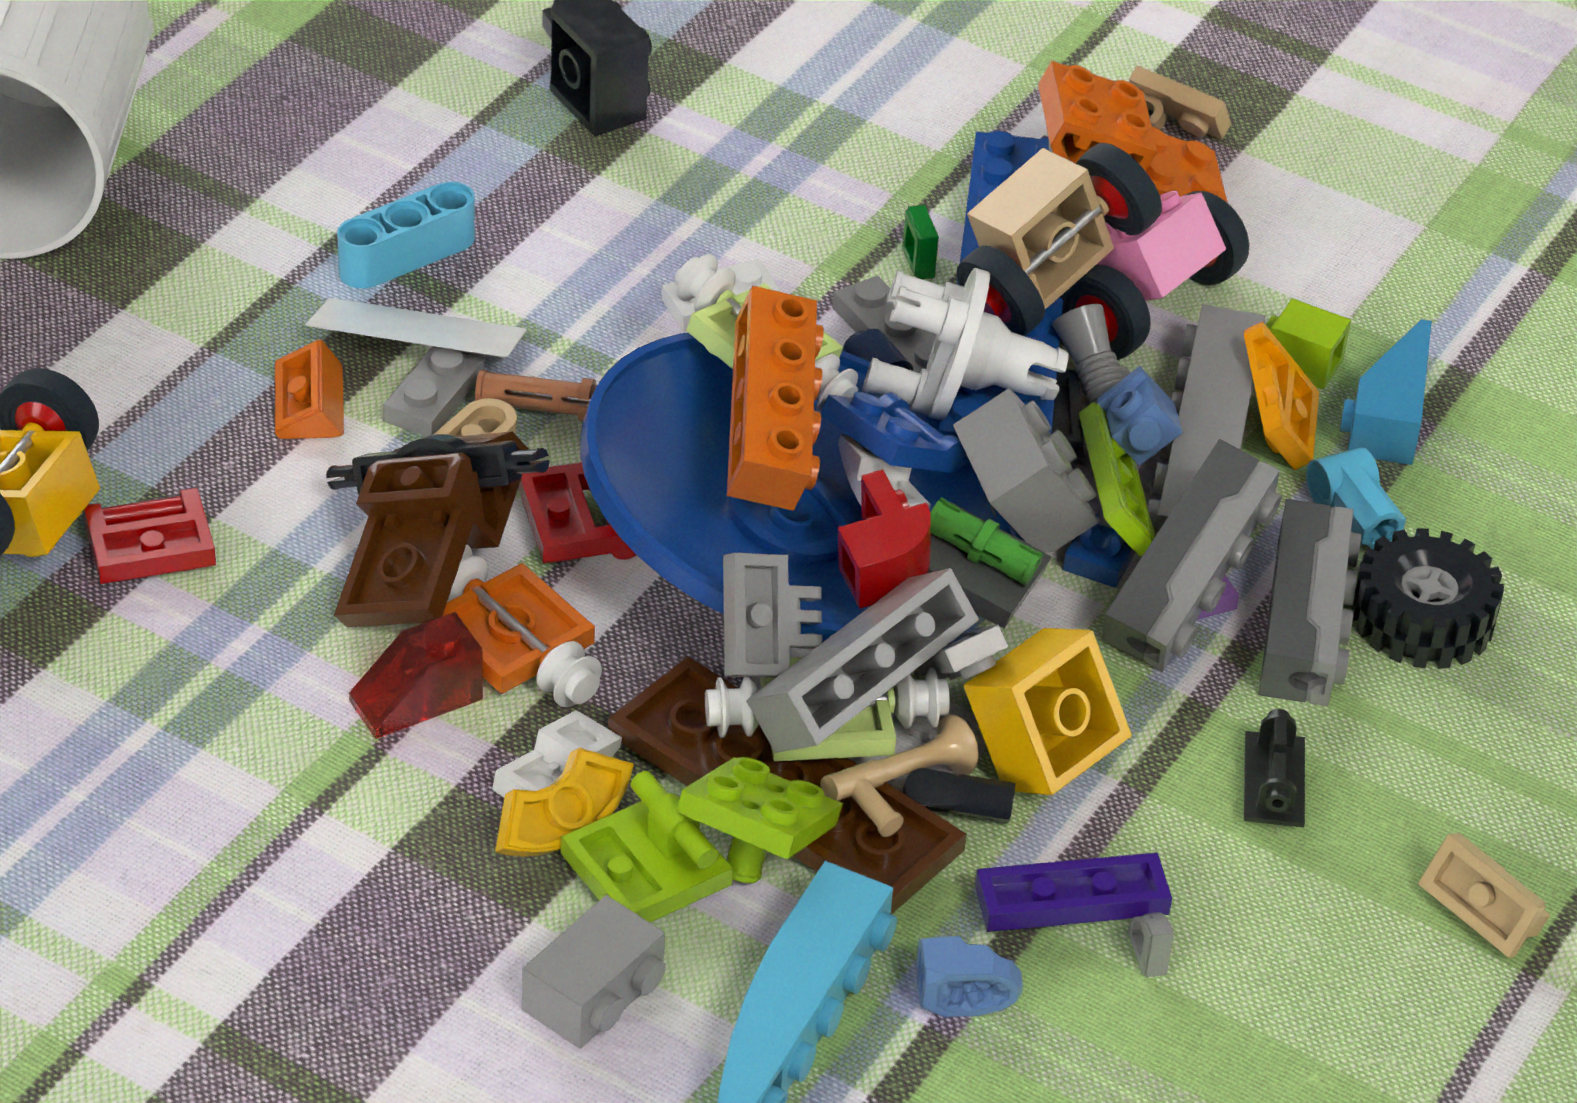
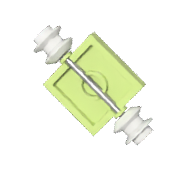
M706 254L700 258L693 257L682 266L677 275V297L682 301L696 298L694 302L695 312L691 315L686 331L702 343L711 354L720 358L733 369L735 321L750 290L735 295L733 293L736 278L734 271L725 268L716 272L718 259L713 254ZM765 283L762 284V285L757 286V287H762V288H766V289L773 290L772 288H770V287H769L767 284H765ZM826 332L823 335L820 352L815 359V367L822 369V383L817 396L818 402L816 410L820 413L828 394L853 397L854 392H858V387L856 386L858 373L854 369H847L841 373L838 372L840 366L839 357L843 346Z
M790 657V667L803 657ZM934 667L928 669L924 680H913L909 674L819 745L777 753L772 748L773 760L790 761L894 755L896 734L891 713L895 712V716L906 729L911 728L915 716H926L933 728L937 727L939 716L948 715L950 696L947 679H938ZM717 677L716 689L706 690L707 726H717L720 738L725 737L729 725H741L748 737L752 736L759 725L746 702L748 698L759 691L750 677H744L740 688L727 689L723 679ZM759 677L761 689L775 678Z

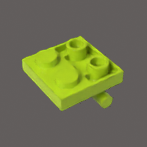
M649 771L638 773L630 784L631 789L642 800L641 802L561 836V855L599 901L607 895L648 922H653L732 885L733 868L701 832L700 822L677 813L680 797L675 793H668Z

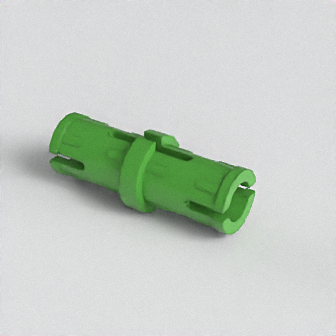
M942 497L930 512L931 533L968 553V560L976 564L982 561L991 567L993 566L1024 586H1027L1043 558L1044 554L1042 552L1036 551L1000 531V524L991 519L984 522L959 509V507Z

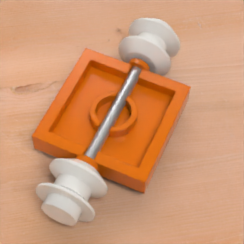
M466 544L441 622L429 623L430 630L501 694L537 675L536 680L539 688L545 692H553L554 700L559 706L571 707L588 701L599 687L602 671L599 660L592 656H585L584 651L585 648L595 643V626L523 563L486 581L489 570L487 562L480 556H473L470 546Z

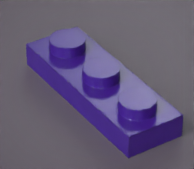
M1158 852L976 870L975 889L987 932L1131 919L1156 912L1170 915L1172 895Z

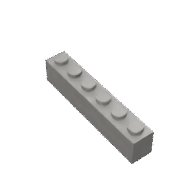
M1202 304L1198 325L1187 324L1182 356H1188L1191 359L1180 357L1175 382V390L1184 392H1173L1171 398L1175 404L1183 433L1161 449L1160 459L1168 460L1169 463H1157L1152 495L1160 496L1161 500L1150 498L1148 505L1155 536L1217 441L1221 439L1241 450L1254 384L1244 339V330L1262 321L1265 323L1266 315Z

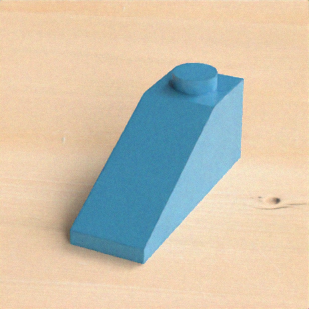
M1421 319L1359 378L1355 400H1344L1340 431L1350 433L1348 450L1362 447L1366 448L1374 459L1408 465L1413 464L1422 421L1432 321Z

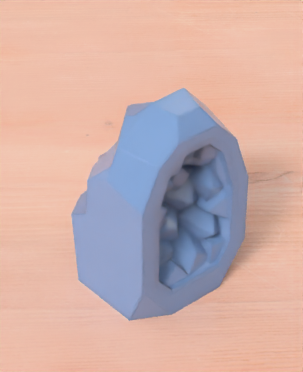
M960 936L925 938L918 941L917 986L920 1008L942 1017L981 1016L1004 1010L1017 1002L1022 994L1023 982L1019 968L1013 960L1000 957L987 945L966 944Z

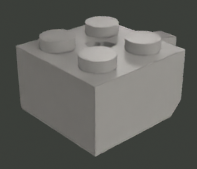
M1008 388L953 424L989 503L1028 544L1043 552H1054L1099 523L1089 503L1090 500L1096 497V494L1084 474L1078 468L1073 470L1070 464L1071 461L1077 458L1073 448L1060 430H1056L1052 434L1049 432L1051 426L1034 401L1025 405L1011 388Z

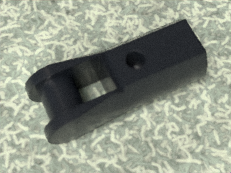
M918 768L907 776L903 793L930 811L952 812L953 815L1009 823L1016 783L964 774L957 776L954 773Z

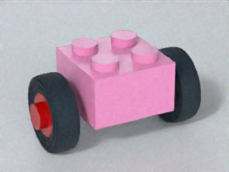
M1177 191L1160 195L1162 212L1158 219L1145 231L1134 236L1126 235L1125 232L1114 229L1106 223L1114 249L1060 296L1063 300L1062 315L1085 305L1101 304L1104 309L1111 352L1116 354L1117 360L1125 358L1137 350L1144 343L1150 331V313L1146 301L1163 298L1188 278L1205 285L1219 284L1236 274L1245 264L1249 255L1247 230L1237 212L1219 196L1205 191H1193L1183 196H1179Z

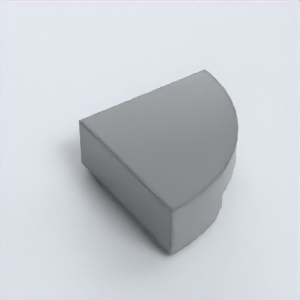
M1161 912L1134 917L1130 921L1127 933L1141 972L1144 973L1145 977L1167 975L1174 936L1168 919Z

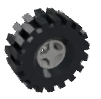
M1416 528L1415 536L1409 537L1404 529L1393 532L1392 542L1385 536H1382L1375 541L1374 549L1367 548L1360 563L1352 606L1353 621H1358L1356 630L1362 638L1372 635L1369 646L1378 653L1385 647L1390 649L1389 659L1399 663L1402 662L1404 656L1414 659L1413 667L1425 669L1427 661H1436L1438 669L1450 668L1452 658H1456L1461 665L1468 663L1472 660L1473 652L1480 656L1486 650L1488 641L1491 642L1504 593V584L1500 583L1502 574L1499 567L1490 568L1492 558L1485 551L1477 555L1474 554L1475 544L1467 539H1464L1460 544L1452 542L1453 534L1441 531L1440 538L1429 536V529Z

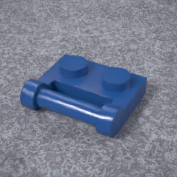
M854 392L853 397L828 394L822 408V417L890 466L952 473L959 470L968 459L959 438L954 435L945 436L909 411L907 402L892 392L882 395L879 399L863 392Z

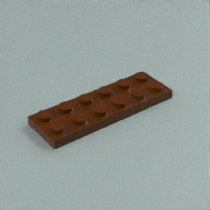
M689 656L608 718V729L622 737L621 743L686 786L691 785L734 757H746L761 761L769 767V772L789 781L801 780L810 782L820 788L821 779L824 776L858 765L849 758L774 761L771 744L760 725H758L752 736L749 737L741 725H729L725 737L720 738L717 726H707L705 713L706 690L716 689V680L720 676ZM723 679L727 689L738 688L730 682H728L727 680ZM884 782L883 785L875 789L891 808L903 817V824L898 831L890 836L883 837L879 833L878 827L850 796L838 800L843 804L837 825L793 856L816 872H818L824 861L893 887L891 914H893L965 851L967 834Z

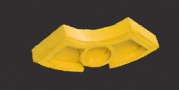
M583 748L573 750L569 754L562 774L550 786L537 791L513 789L505 794L495 853L528 857L545 855L561 850V836L607 817L615 811L626 792L634 764Z

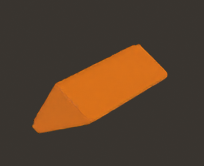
M322 339L316 340L275 361V435L279 439L333 438L343 435V367Z

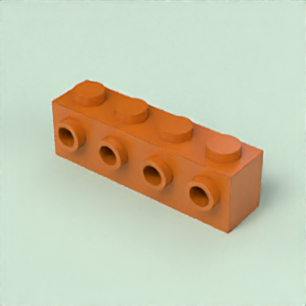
M752 285L735 321L727 496L794 511L805 489L812 490L815 486L819 473L820 458L819 456L812 455V446L815 444L819 434L821 413L814 411V401L817 399L822 383V369L815 367V359L820 352L824 335V327L816 324L817 300Z

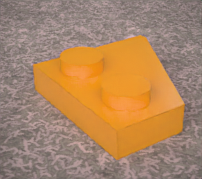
M1262 321L1245 329L1244 339L1262 420L1263 434L1270 449L1276 454L1280 453L1289 465L1296 470L1308 465L1314 457L1319 390Z

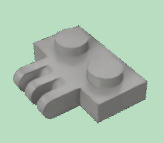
M752 553L723 555L725 676L776 678L790 667L789 648L815 649L822 643V635L814 633L801 634V624H822V611L801 610L800 601L814 602L821 600V587L789 585L788 555Z

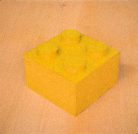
M1043 628L997 660L995 666L979 673L963 685L999 780L1016 783L1015 792L1054 795L1132 736L1093 630Z

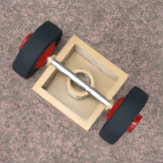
M1100 143L1095 145L1082 155L1077 163H1073L1042 148L967 213L979 247L967 255L958 265L957 279L959 285L964 287L974 268L988 271L990 273V281L983 312L998 316L1010 332L1025 336L1040 324L1045 316L1046 308L1114 249L1106 223L1112 228L1124 232L1126 235L1134 236L1142 233L1158 219L1162 212L1159 192L1141 165L1125 151L1112 144Z

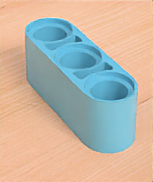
M443 182L341 223L337 232L339 278L350 287L370 288L467 249L475 241V193L469 186L463 183Z

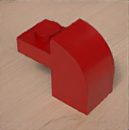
M883 469L861 475L863 520L838 527L839 570L859 608L873 605L907 578L927 574L930 567L931 516L928 504L926 502L909 507L905 493L901 489L894 490Z

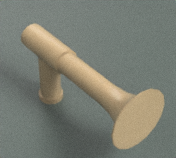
M950 714L943 717L939 722L936 737L933 740L880 760H871L824 776L821 779V789L824 791V796L836 801L851 796L878 827L879 833L883 837H887L899 830L904 819L900 813L895 812L875 788L883 785L884 782L910 774L918 768H927L940 764L947 765L956 774H970L977 766L979 757L978 744L967 722L959 716Z

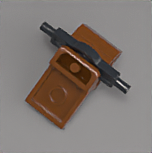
M513 431L456 437L447 434H435L412 441L393 451L367 453L352 459V465L330 466L326 472V478H340L328 481V486L332 490L357 487L359 496L356 505L368 516L334 616L346 627L441 622L466 544L471 549L499 547L523 473H545L549 468V460H536L549 456L544 448L529 449Z

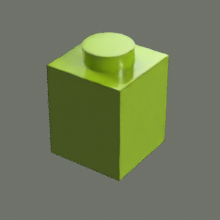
M1291 298L1280 316L1273 314L1266 326L1315 387L1324 390L1344 360L1351 319Z

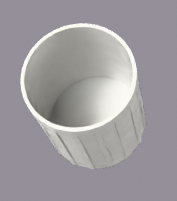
M0 0V259L31 257L59 248L82 232L95 215L106 187L147 58L146 51L153 31V21L149 17L148 0Z

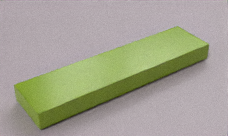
M1092 402L1079 412V417L1104 519L1141 557L1155 538L1136 462L1111 436L1105 411L1098 403Z

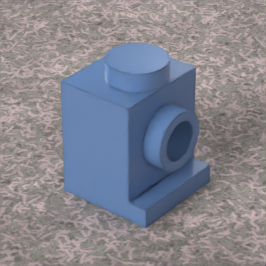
M1141 366L1137 367L1097 398L1098 404L1106 413L1111 436L1139 466L1183 433L1174 402Z

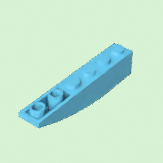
M824 861L769 945L747 990L730 1039L719 1088L718 1103H787L788 1089L793 1081L803 1082L810 1072L816 1055V1045L822 1035L830 1038L837 1029L842 1017L845 998L849 992L858 994L862 989L870 970L872 955L876 949L884 952L893 938L897 926V916L891 914L893 887Z

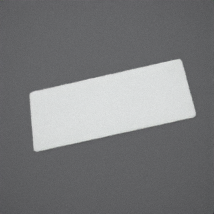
M336 298L327 299L306 323V326L498 357H508L527 331V329Z

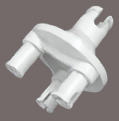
M974 268L963 287L947 281L944 286L903 274V272L897 270L887 299V305L895 307L891 311L890 321L936 334L927 368H922L920 373L879 361L873 357L862 390L863 392H870L880 396L892 392L909 404L910 411L926 415L928 418L938 421H944L960 386L978 390L996 385L1006 389L1011 388L1012 391L1025 395L1041 396V400H1054L1059 391V386L1056 385L1057 380L1031 372L1029 367L1031 365H1038L1065 373L1069 354L1059 347L1055 349L1044 342L1012 333L998 316L983 312L990 281V273L988 271Z

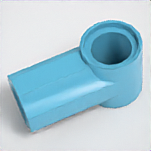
M1360 447L1314 459L1308 463L1306 480L1312 499L1315 503L1331 505L1334 508L1337 506L1353 509L1351 531L1361 534V544L1374 549L1375 541L1382 536H1385L1392 542L1393 532L1404 530L1406 518L1380 486L1379 470L1376 461L1366 448Z

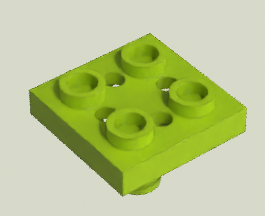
M734 757L684 788L676 812L733 836L726 859L733 868L732 879L744 883H756L762 877V868L767 851L788 860L837 825L843 803L824 796V791L813 783L801 780L789 781L770 773L769 767L761 761L746 757Z

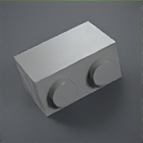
M605 895L522 968V1010L581 1049L599 1032L609 1031L617 1023L623 1010L641 994L648 995L659 985L666 969L664 963L665 932Z

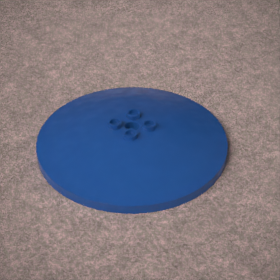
M688 332L655 340L622 357L606 372L597 384L589 402L580 434V457L584 476L594 500L606 520L631 550L655 572L678 589L721 614H724L723 555L731 553L788 555L789 585L821 587V600L814 602L800 601L801 610L822 611V624H801V634L814 633L822 635V643L868 609L870 606L859 608L839 570L838 527L863 520L862 507L851 488L838 447L840 434H847L821 416L819 434L815 444L812 446V455L819 456L820 458L818 477L812 490L805 489L794 511L727 496L733 369L720 358L711 354L702 343ZM842 351L839 357L840 366L838 372L841 373L847 369H854L858 373L856 384L858 392H863L865 377L871 362ZM866 393L878 399L881 397L880 395L874 393ZM818 398L814 401V411H817ZM911 411L939 431L940 421ZM969 458L959 470L952 473L911 469L909 482L931 504L930 512L942 497L985 521L991 519L1000 524V529L1025 542L987 501L985 492ZM990 507H993L995 515L993 514ZM977 615L979 620L968 629L977 627L985 618Z

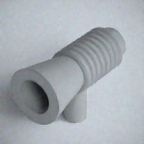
M1101 304L1078 307L1061 315L1052 323V327L1076 364L1075 372L1078 374L1077 377L1088 401V406L1092 402L1097 404V398L1130 374L1129 369L1119 365L1116 354L1111 352L1104 309Z

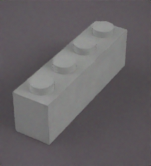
M951 568L909 577L748 698L746 702L775 753L817 746L971 627L979 618Z

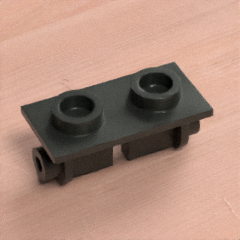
M1271 710L1261 721L1259 732H1245L1243 821L1304 828L1305 737L1296 736V722L1286 710Z

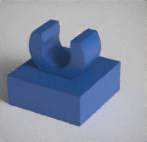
M1097 523L1074 538L1065 553L1063 570L1116 588L1136 552L1114 529Z

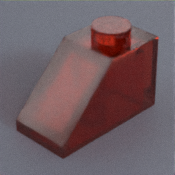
M456 612L403 630L349 692V702L374 738L377 739L483 700V648Z

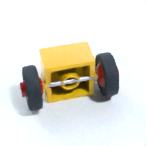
M33 368L25 370L16 375L0 394V556L2 554H22L27 557L47 555L100 490L87 453L99 431V417L95 405L88 394L76 382L50 369Z

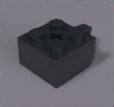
M554 0L552 7L543 9L542 27L551 39L550 91L594 137L647 119V97L651 92L648 79L649 56L652 53V43L647 31L643 27H639L622 10L621 6L613 0Z

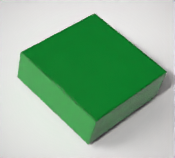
M926 205L907 206V210H905L902 249L914 277L916 276L919 279L935 278L939 242L938 233Z

